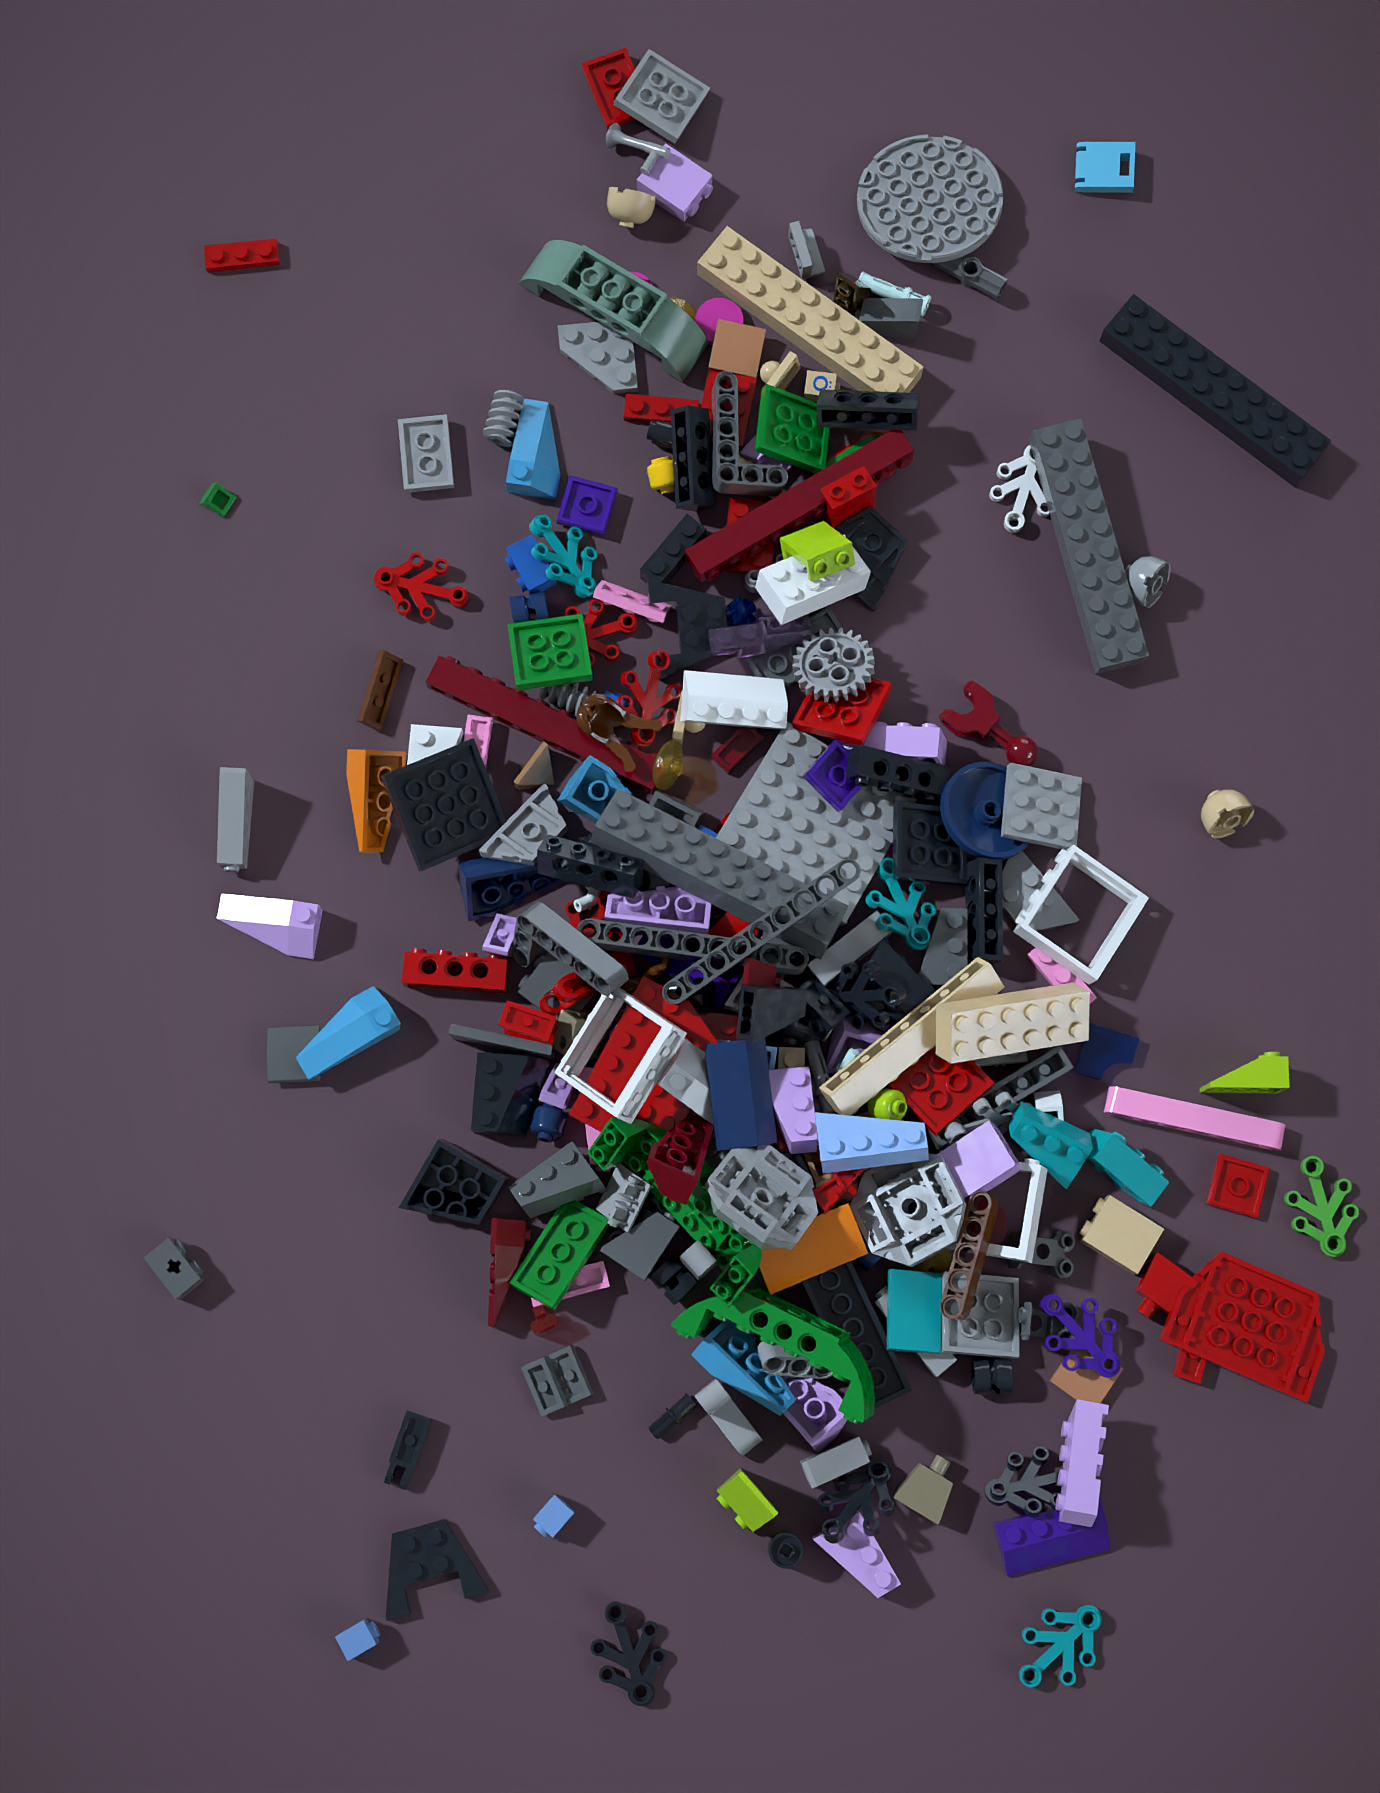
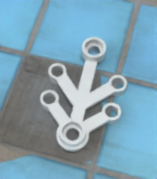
M1030 445L1026 447L1022 457L1010 463H1002L997 469V476L1002 480L1009 479L1013 471L1027 466L1025 474L1001 486H993L989 493L992 501L1000 502L1003 500L1004 495L1019 489L1013 511H1010L1004 519V527L1011 533L1019 532L1023 528L1025 518L1022 512L1029 491L1038 505L1037 514L1041 517L1050 515L1049 511L1043 512L1040 509L1043 505L1047 506L1043 492L1034 478L1037 468L1035 460L1031 457L1032 450ZM1006 468L1009 473L1005 475L1000 470ZM997 490L1000 491L1002 495L1000 497L994 496L993 492ZM1014 520L1018 523V526L1012 527L1009 522Z

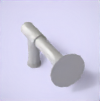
M618 123L612 124L607 131L606 145L608 148H614L617 144H624L649 153L647 160L640 168L644 175L648 176L658 157L667 159L670 156V148L628 136L621 132Z

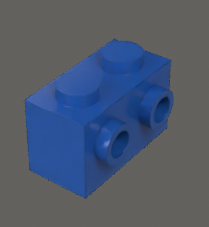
M533 535L506 547L507 557L504 558L510 571L515 570L519 578L516 581L522 592L527 591L529 596L532 593L543 592L557 585L556 580H550L546 576V569L549 567L548 562L536 560L531 554L532 548L537 544Z

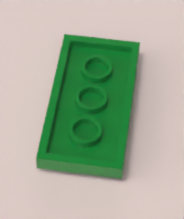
M575 1200L562 1204L561 1208L557 1209L509 1284L555 1311L610 1225L607 1223L609 1219Z

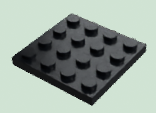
M474 738L381 775L419 872L484 845L507 822Z

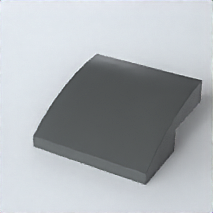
M319 1026L268 1028V1083L308 1081L296 1057L321 1031ZM321 1074L309 1081H320Z
M570 1345L521 1367L541 1417L594 1394L574 1345Z

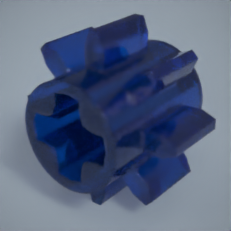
M739 596L726 605L729 609L726 613L727 620L733 627L740 626L742 629H745L757 620L753 616L756 614L757 609L750 599L745 598L742 600Z

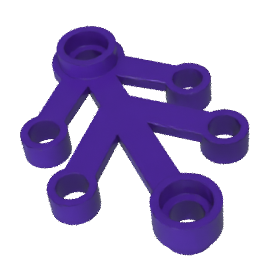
M1048 1294L1041 1299L1040 1308L1042 1312L1048 1316L1055 1315L1075 1337L1060 1338L1057 1335H1049L1044 1340L1045 1348L1049 1351L1084 1349L1093 1356V1358H1078L1075 1355H1066L1062 1360V1365L1066 1370L1075 1371L1078 1368L1095 1369L1100 1376L1106 1378L1113 1377L1119 1372L1121 1366L1120 1359L1113 1352V1333L1117 1329V1323L1114 1319L1104 1318L1099 1323V1328L1102 1332V1350L1095 1343V1313L1099 1309V1304L1095 1299L1087 1298L1081 1303L1083 1329L1063 1309V1301L1058 1295ZM1051 1300H1055L1057 1302V1308L1055 1310H1052L1049 1307V1303ZM1089 1301L1094 1305L1092 1311L1086 1309V1304ZM1106 1321H1109L1112 1324V1328L1110 1331H1107L1104 1328V1324ZM1051 1338L1057 1341V1345L1054 1348L1049 1346ZM1069 1358L1075 1360V1365L1072 1368L1067 1365ZM1106 1359H1109L1112 1363L1110 1369H1106L1104 1366Z

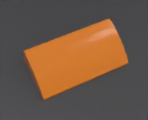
M847 1203L830 1210L825 1215L823 1213L816 1216L792 1250L785 1248L762 1249L759 1269L770 1295L868 1254L849 1204Z

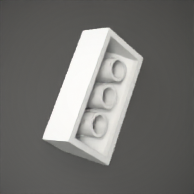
M684 671L680 722L773 730L786 729L788 701L783 679Z

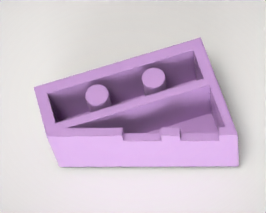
M798 1067L769 1070L774 1118L790 1153L817 1152L818 1137L810 1068Z
M859 1511L856 1512L844 1528V1537L840 1542L836 1544L829 1543L824 1539L823 1532L812 1537L817 1544L877 1598L901 1585L874 1536H868L864 1533V1519Z

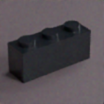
M686 514L640 568V579L646 584L649 580L668 584L687 562L685 550L706 538V528L689 514Z

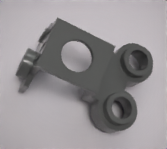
M1057 1231L1053 1234L1052 1239L1036 1237L1033 1260L1030 1264L1050 1267V1272L1055 1278L1070 1277L1074 1266L1065 1257V1252L1071 1251L1075 1245V1238L1069 1231ZM1011 1232L1008 1237V1247L1019 1248L1022 1232ZM1065 1237L1067 1239V1245L1064 1244ZM1039 1244H1045L1044 1259H1040L1037 1256L1036 1249ZM1006 1259L1009 1269H1020L1023 1263H1028ZM1063 1264H1065V1272L1062 1269Z
M1025 1302L1024 1307L1019 1308V1335H1021L1022 1340H1028L1029 1336L1046 1338L1049 1335L1061 1337L1063 1334L1067 1338H1075L1055 1315L1048 1316L1042 1310L1032 1309L1031 1302ZM1064 1302L1063 1309L1068 1308L1070 1316L1076 1321L1079 1317L1078 1307L1074 1303ZM1032 1315H1037L1041 1319V1326L1036 1331L1030 1330Z

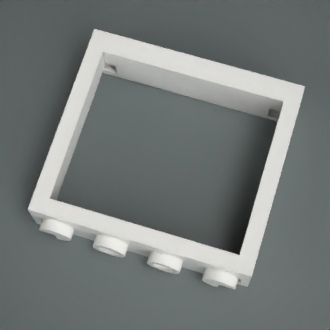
M1072 845L1067 850L1062 849L1054 860L1057 863L1053 870L1049 869L1041 880L1044 883L1040 891L1036 889L1029 898L1028 902L1031 905L1027 911L1022 910L1015 920V923L1018 925L1013 932L1081 980L1091 984L1098 980L1149 897L1081 849ZM1069 862L1128 903L1088 967L1028 926Z
M618 988L609 996L601 995L598 1003L588 1015L585 1024L574 1038L572 1045L554 1073L616 1118L631 1124L687 1033L626 991ZM625 1001L662 1028L615 1103L581 1079L579 1074Z
M1025 1158L1024 1163L1019 1162L1022 1167L1020 1172L1032 1174L1019 1248L989 1243L986 1256L1032 1263L1048 1169L1039 1165L1040 1161ZM956 1244L948 1247L947 1249L955 1250ZM972 1249L967 1251L968 1253H974Z

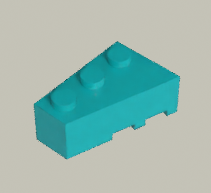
M1020 1101L1008 1121L1011 1138L1035 1160L1040 1161V1165L1047 1168V1171L1067 1189L1093 1149L1090 1133Z
M1092 1128L1089 1133L1093 1149L1087 1158L1095 1164L1094 1169L1100 1173L1103 1171L1114 1181L1116 1186L1137 1202L1151 1207L1169 1183L1162 1176L1164 1172L1152 1163L1149 1165L1144 1160L1146 1156L1134 1147L1132 1149L1125 1144L1127 1140L1121 1134L1115 1131L1109 1133Z

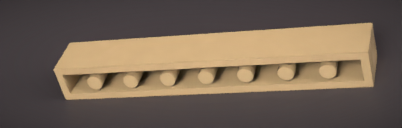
M979 957L974 959L820 1086L819 1089L833 1110L840 1115L851 1116L855 1114L864 1103L877 1096L882 1088L888 1083L895 1081L899 1074L909 1066L914 1065L923 1054L936 1047V1004L997 995L1004 988V985L992 965Z

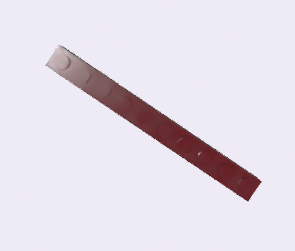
M890 430L686 549L685 559L701 583L706 580L712 581L726 568L732 569L738 566L745 557L749 555L755 556L760 553L767 544L779 542L780 538L784 537L791 530L798 531L810 519L822 517L827 512V502L821 494V488L862 466L866 468L873 481L878 480V482H881L888 478L892 471L897 468L904 469L911 464L914 448L901 430Z
M438 656L425 681L429 689L487 717H491L540 742L544 741L548 746L582 762L591 755L611 768L618 779L651 795L654 794L666 770V763L663 762L664 759L661 756L652 752L648 755L640 751L641 748L632 742L625 744L619 741L628 750L636 764L633 772H626L622 759L618 758L605 744L590 739L580 729L577 721L573 719V715L562 709L559 712L551 709L550 704L546 701L530 699L527 697L528 694L522 690L517 691V688L511 690L505 687L503 681L492 677L490 680L482 676L483 673L470 666L467 669L460 665V661L451 656L446 658Z

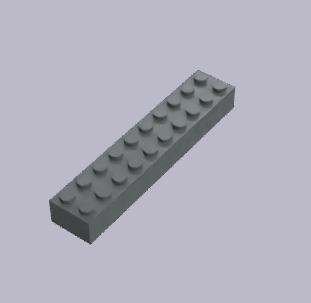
M1080 418L1033 430L1028 440L1094 672L1099 674L1143 663L1149 657V653L1082 420Z
M617 789L595 824L591 843L603 849L643 859L644 870L750 924L807 885L620 789ZM806 893L801 894L798 898L799 906L804 909L809 908L812 904L811 896ZM832 897L776 937L793 946L803 948L808 954L821 960L841 924L848 905ZM780 909L776 914V918L780 923L786 924L790 920V913L786 909ZM759 924L756 926L759 929L769 933V930L766 925Z

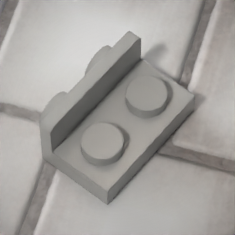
M799 221L789 223L788 237L801 279L804 280L823 275L825 269L813 230L801 229Z

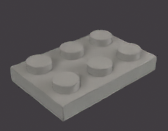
M447 414L398 419L405 493L454 488Z

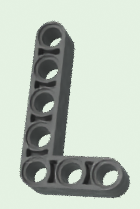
M722 371L717 375L712 387L713 487L716 491L723 494L778 496L782 493L788 481V473L783 467L739 463L738 381L732 372ZM720 385H726L729 389H724ZM720 407H725V408H727V409L729 410V412H725V411L721 410ZM720 430H726L730 434H723ZM721 453H727L730 457L726 458ZM721 476L729 477L730 481L722 479ZM745 477H751L755 482H749ZM770 479H776L780 484H775Z
M535 902L517 916L512 956L520 966H529L547 950L605 996H609L627 982L628 973L619 962L542 902Z

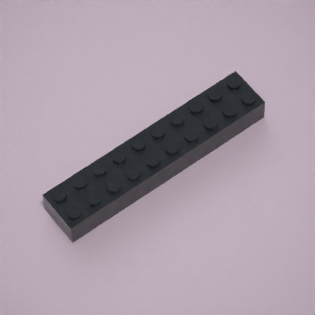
M1135 294L1129 298L1102 332L1099 342L1295 488L1332 441Z
M789 1151L783 1154L809 1174L800 1153L791 1154ZM813 1182V1186H814V1187H813L812 1190H815V1189H816V1186H815V1184H814V1182ZM817 1205V1210H818L817 1216H819V1215L823 1214V1212L821 1211V1209H820L819 1206ZM851 1261L801 1282L816 1316L851 1333L849 1338L863 1355L873 1379L875 1408L912 1391L894 1351L887 1350V1336Z

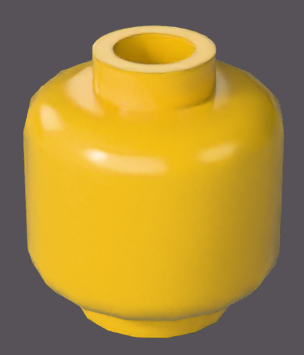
M666 456L651 460L652 464L647 467L651 488L653 490H660L661 494L674 492V465L671 457Z

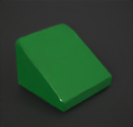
M216 482L210 485L199 504L224 517L237 497Z

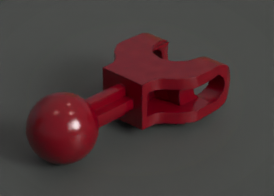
M968 681L964 685L963 692L965 697L973 704V710L968 714H959L951 709H945L939 715L940 722L955 736L960 738L977 737L984 741L989 736L1006 749L1005 754L1009 763L1031 766L1038 756L1036 743L1027 736L1014 737L998 725L1000 715L994 711L991 693L978 683Z

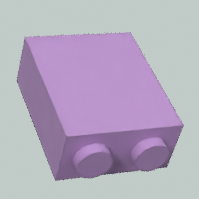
M665 143L664 146L670 148V156L667 159L658 157L648 176L641 173L637 178V191L651 194V197L656 196L655 203L682 222H685L689 216L692 217L697 212L700 201L703 198H708L713 190L712 174Z
M987 1121L937 1154L944 1158L963 1199L967 1202L974 1192H988L1022 1170L1021 1165L998 1127L991 1121Z

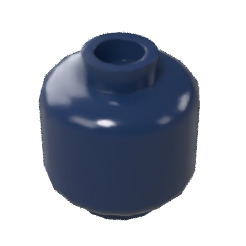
M543 1103L542 1106H538L534 1111L531 1131L537 1135L539 1141L552 1143L553 1139H559L563 1136L567 1114L559 1107Z

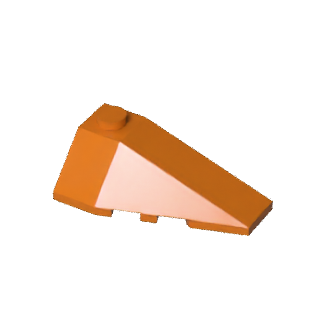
M347 749L346 775L359 852H383L391 827L390 816L393 806L381 775L406 766V752Z

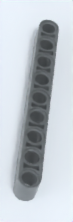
M844 859L667 982L662 990L664 999L668 1003L678 1004L709 984L745 957L855 882L861 874L859 863L853 859ZM846 863H851L856 868L855 875L850 879L845 878L841 873L842 866ZM825 878L831 879L834 883V889L829 894H825L820 890V882ZM804 893L812 898V904L807 909L801 908L798 904L799 896ZM780 909H786L790 913V920L786 924L780 923L776 918V914ZM759 924L766 925L769 930L768 936L765 939H760L755 934V928ZM737 939H742L747 944L746 952L743 954L736 953L733 948V944ZM716 954L722 955L725 959V965L722 969H717L712 964V958ZM694 969L700 970L704 975L701 984H696L691 980L690 975ZM673 984L679 985L682 989V995L679 999H673L669 994V989Z
M598 919L582 920L577 928L580 933L587 928L594 929L596 935L588 939L603 950L691 962L699 961L712 952L711 949L714 946H720L730 939V937ZM611 932H619L622 938L614 942L608 938V935ZM638 935H643L648 939V942L644 945H638L634 942V938ZM670 939L674 945L669 949H665L660 945V941ZM737 939L733 944V948L737 953L741 949H747V944L744 940ZM694 942L698 944L700 949L696 952H690L685 946L687 943ZM774 943L764 944L751 953L750 957L776 966V973L793 976L802 974L809 960L808 954L803 948ZM773 953L777 960L773 963L766 962L763 955ZM714 955L712 964L724 966L725 959L722 955ZM797 956L802 960L803 964L793 966L789 958ZM745 959L733 967L744 969Z

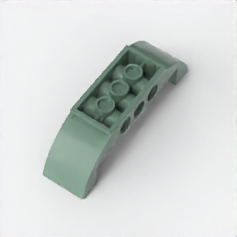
M564 240L548 241L518 283L537 296H540L545 288L662 358V370L681 382H684L709 344L705 334L695 321L680 306L667 297L666 293L585 245L581 246Z

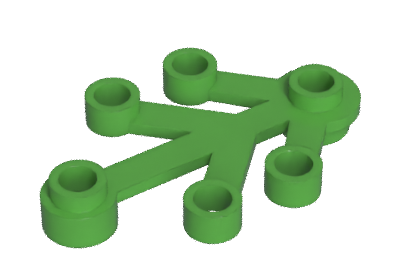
M1309 1156L1303 1159L1300 1168L1302 1173L1309 1178L1316 1206L1302 1198L1297 1191L1287 1192L1284 1196V1202L1287 1206H1296L1321 1221L1323 1231L1310 1225L1303 1216L1295 1217L1291 1221V1227L1295 1232H1304L1319 1241L1320 1249L1325 1255L1337 1257L1343 1254L1346 1249L1344 1235L1351 1222L1358 1217L1359 1209L1354 1204L1345 1205L1341 1210L1342 1218L1334 1229L1332 1217L1344 1196L1351 1191L1352 1184L1348 1179L1337 1180L1334 1184L1335 1191L1327 1203L1320 1179L1324 1164L1320 1158ZM1309 1162L1315 1166L1313 1172L1307 1170ZM1340 1182H1344L1347 1185L1345 1192L1339 1189ZM1290 1194H1294L1297 1197L1295 1204L1289 1201ZM1348 1207L1354 1210L1352 1217L1346 1214ZM1298 1219L1302 1220L1304 1223V1227L1302 1229H1298L1296 1226V1221ZM1330 1239L1336 1241V1247L1334 1249L1330 1248L1328 1245V1241Z

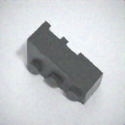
M941 908L919 970V973L934 989L942 987L967 966V908Z
M570 1142L508 1187L529 1218L561 1208L562 1204L574 1200L576 1202L584 1200L585 1196L596 1192L600 1194L607 1192L605 1186L573 1142Z

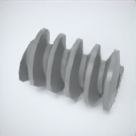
M498 390L493 395L494 400L490 405L491 410L488 412L489 418L485 422L486 428L483 430V436L494 444L511 447L512 442L506 439V437L513 438L515 435L509 428H517V424L511 420H518L520 418V415L514 412V410H522V405L517 403V401H524V398L510 390Z
M579 682L575 683L572 687L569 686L570 684L542 687L539 694L542 700L548 697L550 704L557 702L559 709H563L566 706V711L569 713L575 710V716H577V711L583 701L590 696L587 695V686L581 691L578 690Z

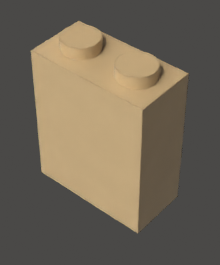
M1111 1195L1106 1196L1105 1199L1100 1198L1092 1210L1096 1213L1091 1222L1086 1220L1079 1232L1082 1235L1080 1242L1132 1275L1138 1274L1164 1228Z

